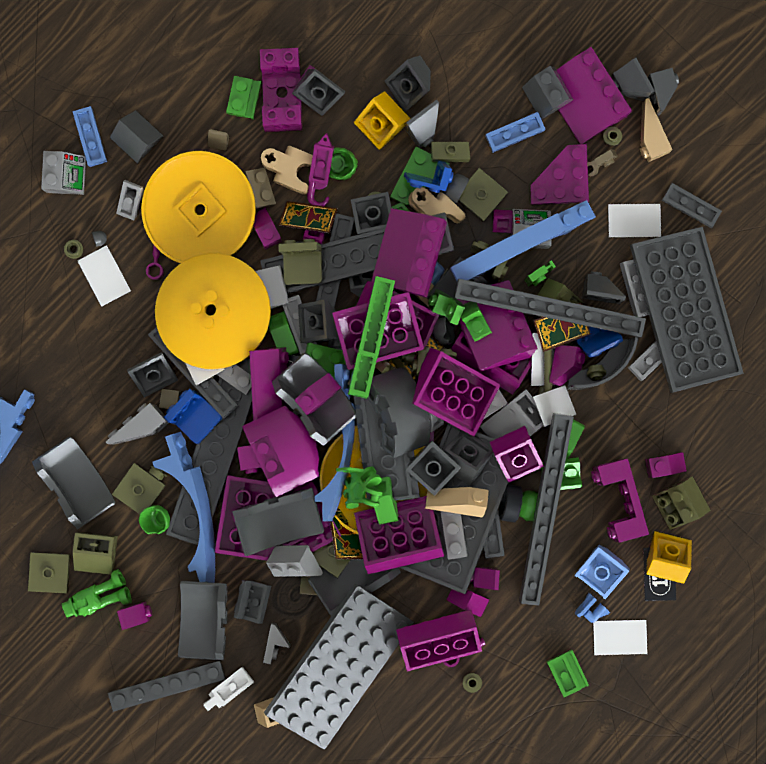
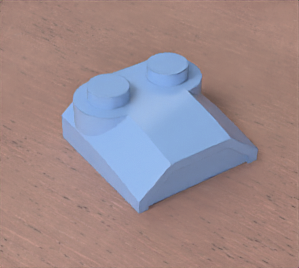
M598 545L574 576L580 578L606 599L630 569L610 550Z

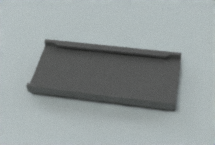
M354 396L363 469L374 467L376 474L381 478L390 477L392 497L395 501L419 498L418 481L406 470L415 457L414 450L395 458L381 447L382 430L380 424L383 423L381 414L376 413L368 399ZM366 492L367 498L370 499L371 494Z

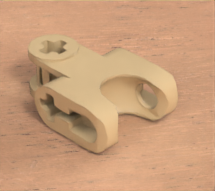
M292 146L287 147L285 154L272 148L264 150L261 154L262 165L265 169L276 173L273 181L302 195L307 194L308 185L298 179L297 172L302 167H311L313 155ZM274 156L275 162L271 161L268 163L267 158Z
M421 187L416 188L408 197L409 205L417 213L432 216L445 212L447 218L454 223H460L465 219V213L442 192L434 197L428 189ZM419 195L422 197L420 201L417 200Z

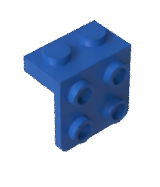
M438 161L433 179L407 172L404 173V177L408 183H411L410 186L421 188L425 186L432 192L440 193V190L446 191L448 183L452 182L453 172L446 162Z
M589 327L590 335L575 340L577 346L588 357H597L603 351L617 347L623 341V338L617 332Z
M189 389L180 395V400L176 404L168 408L164 418L169 423L175 424L194 443L199 444L219 423L222 417L197 391Z

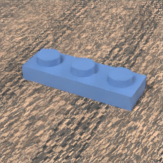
M89 106L72 111L88 166L92 167L108 162L92 107Z
M536 112L489 132L485 137L492 153L545 131V127L539 113Z

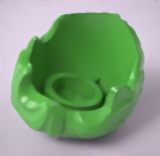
M334 148L330 170L331 178L346 180L355 173L358 161L351 151L345 148Z

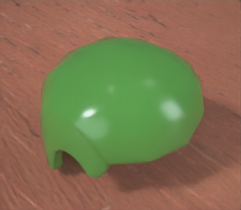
M526 490L522 493V506L519 516L525 521H533L538 493Z
M152 505L145 508L139 514V524L147 534H161L169 528L170 516L168 511L162 506Z

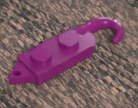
M327 133L314 145L307 199L311 205L326 206L329 201V197H326L323 202H317L314 198L315 189H324L329 183L334 146H332Z

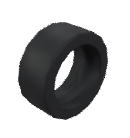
M507 484L499 506L500 520L516 522L518 520L522 506V487Z

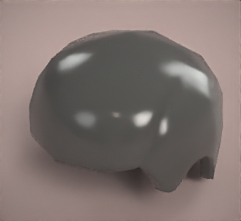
M462 174L453 175L452 182L448 183L444 194L454 203H457L469 179Z
M439 317L432 331L436 341L443 346L451 345L455 340V325L450 324L447 317Z

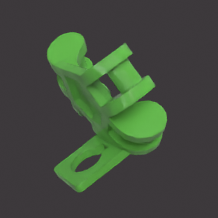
M351 467L336 468L337 472L350 473L351 477L346 478L345 485L347 489L343 491V496L348 499L345 502L346 508H357L359 503L379 507L378 499L379 496H382L383 491L372 487L380 484L382 479L376 474L374 467H367L365 469ZM366 492L372 494L370 499L365 498Z

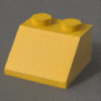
M383 92L370 101L354 121V124L380 150L404 128L410 117L386 92Z
M654 531L647 559L646 574L685 583L691 570L692 540Z

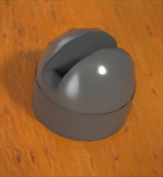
M103 231L92 232L96 247L106 243L107 235Z

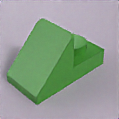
M475 302L464 304L465 308L461 319L466 324L473 340L476 342L491 334L492 331L478 304Z

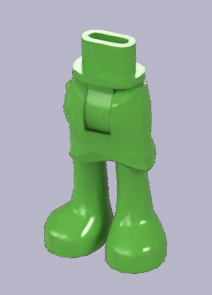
M119 569L113 571L111 579L83 589L70 597L69 601L62 603L66 617L91 615L96 610L115 602H121L123 605L131 604L132 599L128 587L119 589L102 598L99 596V594L126 585Z

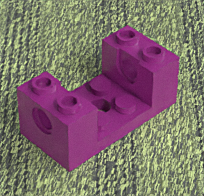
M298 48L260 49V69L263 82L262 121L264 131H303L302 101L292 94L301 78ZM279 89L287 90L286 97L280 98L277 96Z
M619 459L593 466L591 476L593 482H596L597 485L604 486L620 481L618 488L626 501L623 503L626 514L629 513L630 515L629 517L608 522L609 527H606L609 538L620 543L649 535L628 459Z

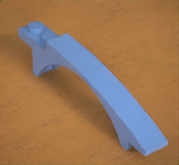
M586 200L492 245L452 266L450 269L456 281L458 279L468 281L475 279L528 249L555 237L570 233L576 227L594 219L596 216Z
M334 364L335 380L350 400L351 395H348L350 370H347L346 365ZM355 418L342 429L343 454L339 468L350 467L354 443ZM336 472L330 483L320 493L315 495V502H322L323 521L333 520L348 473Z
M28 390L23 391L16 405L0 397V464L23 431L16 427L23 423L25 411L27 408L30 409L35 401L33 398L35 394Z
M181 432L165 437L171 455L153 461V465L155 468L161 469L175 477L190 494L197 510L200 534L198 547L192 561L188 565L189 572L196 570L199 582L215 583V543L209 498L200 466L193 468L191 456L186 448L185 438Z

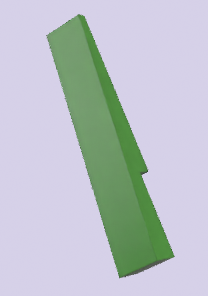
M375 277L348 395L365 399L369 396L395 284L394 280Z

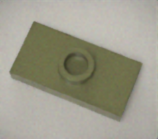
M431 142L430 144L432 162L470 161L469 142Z

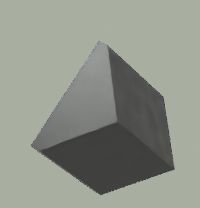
M307 69L292 94L323 116L345 94V91L318 70Z
M135 110L118 121L110 139L138 164L164 136Z
M162 352L127 369V372L144 398L178 381L167 356Z
M431 441L418 452L406 470L435 496L461 469V466L435 442Z

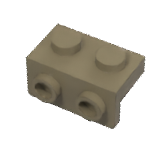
M260 168L243 172L253 189L256 209L275 205L276 201L266 169Z

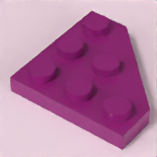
M587 144L567 145L531 184V205L581 203L586 200L589 202Z

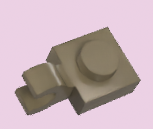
M609 150L593 161L587 162L588 167L590 165L593 167V172L588 175L595 176L600 166L604 165V167H607L614 163V158L618 157L615 150Z

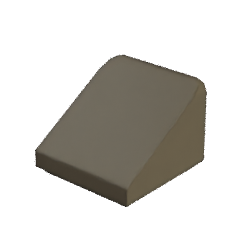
M210 129L208 132V146L214 149L227 150L229 142L228 133Z
M162 389L159 408L168 409L180 400L181 391Z
M301 576L300 594L317 595L308 582V578L311 576Z

